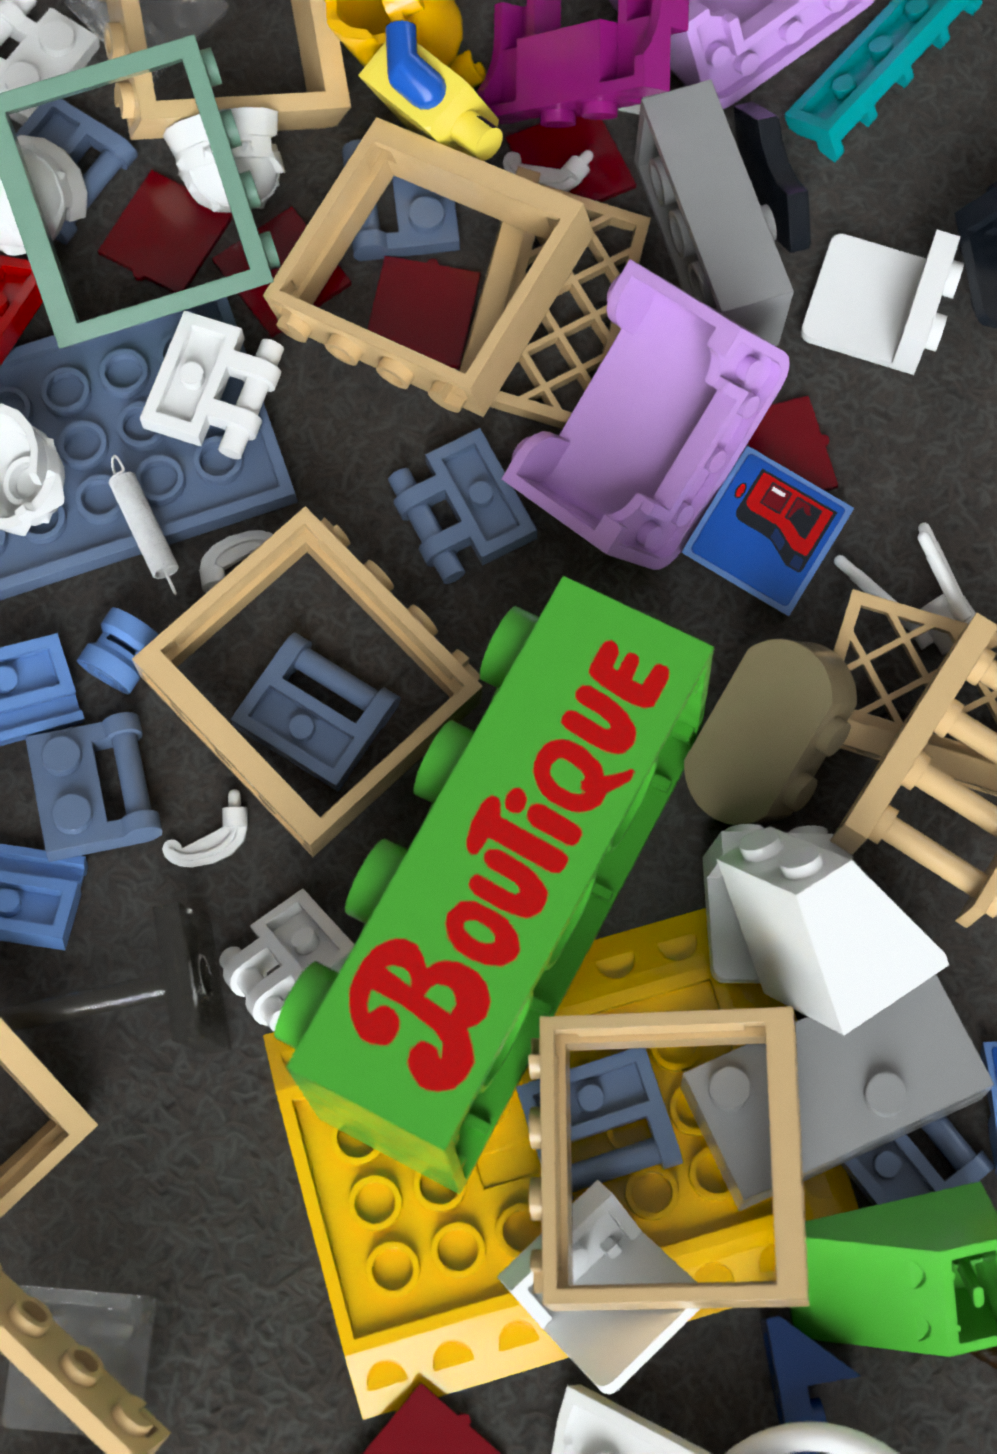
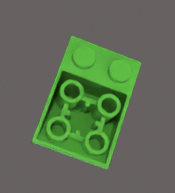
M981 1181L806 1221L810 1306L789 1308L792 1325L810 1339L946 1357L997 1346V1212Z

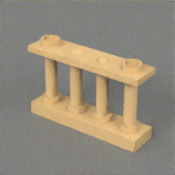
M977 612L956 638L830 839L832 843L851 855L867 839L876 844L882 839L970 895L955 920L965 928H968L984 914L991 918L997 915V852L985 872H982L897 818L899 810L889 803L900 785L910 791L916 786L997 838V806L931 765L932 757L922 751L933 732L942 738L948 733L997 764V733L962 711L964 704L955 699L965 681L973 686L981 682L997 692V661L994 660L997 653L987 647L997 631V624Z

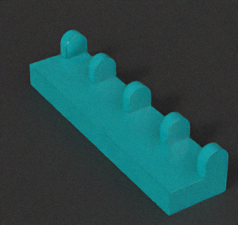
M892 0L784 114L788 128L797 135L816 141L819 151L833 162H836L844 154L841 140L859 121L869 127L878 116L875 108L876 102L895 82L905 88L914 79L911 65L931 44L938 49H942L950 40L948 31L950 23L963 10L974 15L982 6V0Z

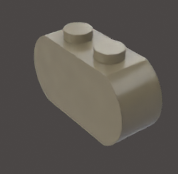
M771 639L748 648L684 759V773L688 789L697 805L705 813L727 824L769 823L782 820L790 816L793 811L797 812L807 804L817 787L818 781L814 778L825 757L835 754L847 739L851 729V725L847 721L857 706V691L854 678L843 659L831 649L813 642Z

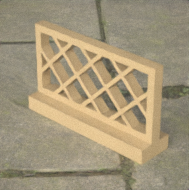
M520 166L517 167L515 173L535 183L539 182L541 175L540 172ZM543 185L584 202L588 217L592 220L590 224L594 233L588 247L598 264L575 275L571 272L557 295L559 296L570 291L584 317L560 328L550 310H548L542 323L549 334L528 344L518 359L517 363L520 362L535 388L520 396L499 391L490 407L563 429L572 412L561 408L552 391L576 379L585 391L592 380L588 373L600 366L622 329L611 321L609 329H607L602 320L608 317L607 305L596 310L581 284L603 273L612 283L620 275L616 266L626 262V266L629 259L639 264L651 218ZM503 221L500 222L460 372L466 374L526 276L527 265L535 261L545 245L546 239L536 236L541 246L532 250L536 235ZM609 225L634 231L630 247L612 257L608 255L595 234L596 231ZM591 326L603 343L604 348L601 355L582 364L567 337ZM556 344L571 370L546 382L530 356ZM541 398L544 404L536 402L535 400Z
M853 589L833 651L844 661L849 644L851 645L858 659L847 665L849 670L853 671L862 666L880 699L860 710L852 712L847 721L850 723L851 729L840 749L880 761L903 724L892 701L922 685L926 688L936 670L930 673L927 672L911 640L933 629L948 634L952 643H954L967 623ZM860 608L886 615L898 638L866 655L854 633ZM900 620L920 625V627L906 633ZM997 632L987 645L989 649H997ZM902 645L920 678L887 694L870 661ZM978 682L976 687L982 697L964 706L962 711L968 713L986 704L997 724V702L995 701L997 692H991L986 685ZM884 706L891 721L868 713ZM932 734L922 750L932 757L931 765L970 789L997 797V764L953 736L952 740Z

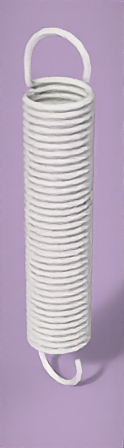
M113 455L111 467L114 475L110 478L109 485L153 578H167L173 594L176 595L177 592L169 577L177 572L179 568L175 557L157 523L135 473H123L125 468L118 456ZM114 458L117 459L122 469L117 473L114 466Z

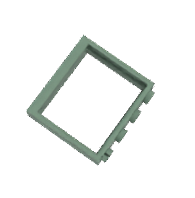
M194 34L0 93V178L59 349L272 283L274 281L270 270L281 267L270 231L258 234L251 210L262 206L251 171L239 173L231 149L242 146L232 111L228 109L219 112L211 88L222 84L211 47L199 50ZM183 62L249 270L80 322L10 114Z

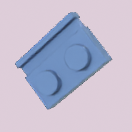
M58 633L0 647V746L25 740L26 736L62 730L83 723L85 718L75 696V686Z
M0 844V941L66 951L82 895V882L84 876L87 875L88 863L86 856L49 862L45 850Z

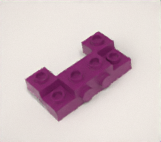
M527 0V6L523 7L504 2L494 4L493 54L490 67L484 81L477 90V94L499 119L498 124H511L540 118L541 126L566 128L575 126L576 117L579 116L592 120L617 118L619 108L641 104V99L645 96L670 92L671 35L688 31L689 0H618V23L596 19L561 28V0Z

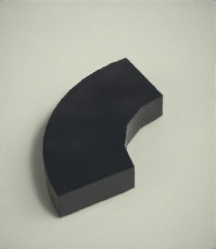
M754 102L733 106L740 154L760 206L767 204L773 213L777 229L776 239L790 253L809 249L811 244L808 190L798 181L789 163L782 140L780 118Z

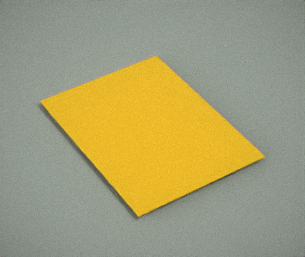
M706 908L596 939L555 1016L789 1006L764 994L760 983H721L712 977L710 972ZM274 1032L263 1035L277 1099L362 1419L365 1420L397 1410L420 1382L437 1397L569 1358L497 1278L521 1252L542 1234V1220H532L529 1204L531 1177H541V1165L536 1149H531L529 1128L517 1091L515 1090L461 1194H458L320 1120L286 1068L295 1048L276 1039ZM746 1044L646 1048L680 1148L683 1164L665 1170L662 1169L661 1164L602 1183L613 1193L642 1232L697 1283L777 1281L773 1196L739 1212L681 1091L684 1072ZM629 1049L570 1051V1069ZM529 1065L518 1086L538 1080L531 1079ZM646 1118L571 1143V1164L651 1138ZM841 1165L804 1181L806 1221L859 1209L848 1174ZM588 1188L573 1192L572 1195L574 1200H572V1203H574ZM700 1308L688 1321L731 1308Z

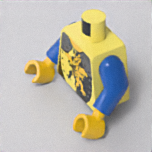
M381 0L391 20V23L385 27L386 41L358 76L409 131L482 161L492 158L501 146L503 134L498 128L499 119L473 89L482 84L485 79L486 71L482 63L474 64L471 51L468 49L456 56L455 60L448 67L417 43L416 25L409 22L407 17L425 9L423 0Z

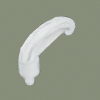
M585 150L579 157L571 156L561 169L521 164V156L516 152H509L503 159L504 170L513 174L516 173L518 166L540 172L541 175L538 183L568 192L579 185L590 172L588 164L592 161L594 155L592 151Z
M250 530L228 536L213 545L201 559L199 572L202 590L208 592L225 577L224 570L248 557L273 534L262 530Z
M232 789L228 793V807L222 808V828L183 848L180 842L176 840L166 841L162 848L165 858L181 867H198L214 864L233 855L245 842L248 831V809L241 806L239 790Z

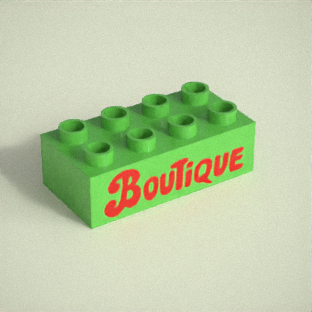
M565 576L560 580L540 617L517 606L512 607L496 629L482 661L480 679L497 687L479 726L476 731H473L452 720L448 721L434 738L421 763L414 784V794L432 803L417 836L409 850L387 839L380 840L365 859L352 884L345 906V913L363 922L364 927L339 973L317 961L310 963L295 982L278 1016L274 1037L295 1048L286 1068L320 1120L450 1190L461 1194L513 1096L516 1086H518L529 1065L528 1055H531V1038H540V1017L555 1016L684 772V759L702 730L714 646Z

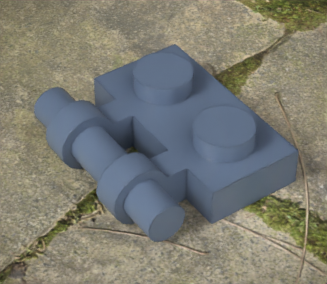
M480 428L425 454L426 465L433 477L417 484L409 468H402L391 474L388 478V482L397 496L393 502L402 520H410L422 542L418 550L428 567L435 566L444 584L453 583L464 576L465 570L456 554L470 545L483 566L537 539V529L515 489L502 480L505 472ZM446 499L458 523L442 530L431 508Z

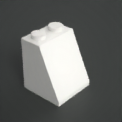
M769 826L768 828L755 830L745 835L740 840L739 846L717 859L764 994L789 1007H793L796 1011L842 1035L847 1034L949 966L946 954L848 858Z

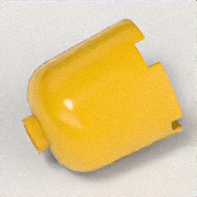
M324 0L326 3V22L329 28L361 65L365 67L385 43V27L391 23L382 1ZM423 0L425 9L408 16L407 20L416 25L417 43L449 67L455 60L463 39V19L460 10L454 0Z

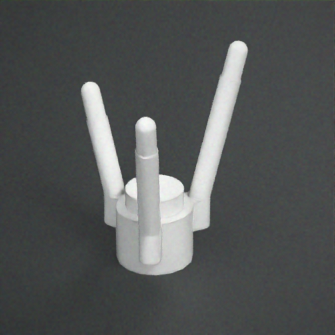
M923 522L918 527L919 534L917 538L943 594L922 607L921 610L968 624L976 612L966 597L963 596L930 525ZM837 555L835 557L834 564L865 593L897 602L845 556ZM900 620L902 626L909 632L920 627V625ZM933 629L914 638L921 650L935 643L942 655L948 653L953 645L948 634Z

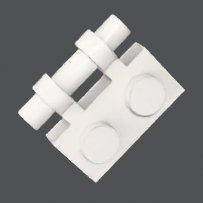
M0 0V47L8 37L20 43L7 60L0 57V93L84 68L100 48L99 36L52 7L49 8L38 23L34 22L26 16L37 4V0ZM37 107L10 114V118L23 126Z
M184 310L140 416L143 428L202 446L210 425L225 430L218 447L219 452L232 459H241L248 440L256 439L262 424V419L258 414L267 392L275 391L281 376L278 364L284 352V347L276 341L262 339L255 356L242 353L240 350L245 340L242 328ZM229 377L245 382L236 405L220 401Z
M303 888L250 925L258 938L243 950L236 946L225 949L219 960L220 965L224 969V980L236 995L246 997L245 1005L249 1013L259 1024L268 1025L273 1031L288 994L306 967L313 961H317L339 973L354 947L352 941ZM278 964L280 965L278 969L267 976V972Z

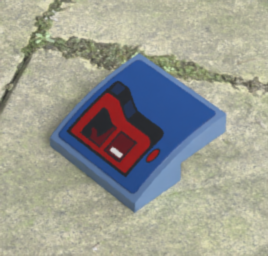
M747 445L681 553L789 616L854 508Z

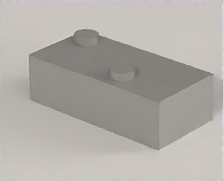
M712 80L642 98L634 162L682 290L771 344L779 345L794 291L774 242L777 238V229L773 213L767 204L760 206Z
M936 974L845 1035L810 1017H805L796 1022L803 1181H807L981 1100L995 1085ZM746 1044L684 1072L681 1083V1091L739 1212L773 1196L766 1044Z

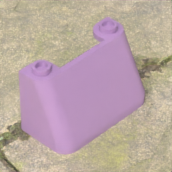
M609 0L612 7L618 12V0ZM689 0L688 31L671 35L670 70L685 86L711 79L721 106L725 109L735 104L855 18L875 0Z
M629 259L622 273L614 279L607 292L606 310L608 318L622 329L559 436L551 432L541 431L523 439L515 448L511 463L504 473L502 480L603 553L652 570H660L675 560L685 547L782 388L788 375L790 362L789 356L783 350L644 266Z

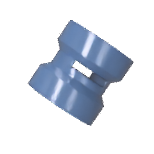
M112 607L100 624L102 634L96 642L88 643L76 661L92 676L129 695L140 680L132 658L159 634L133 615L119 608Z

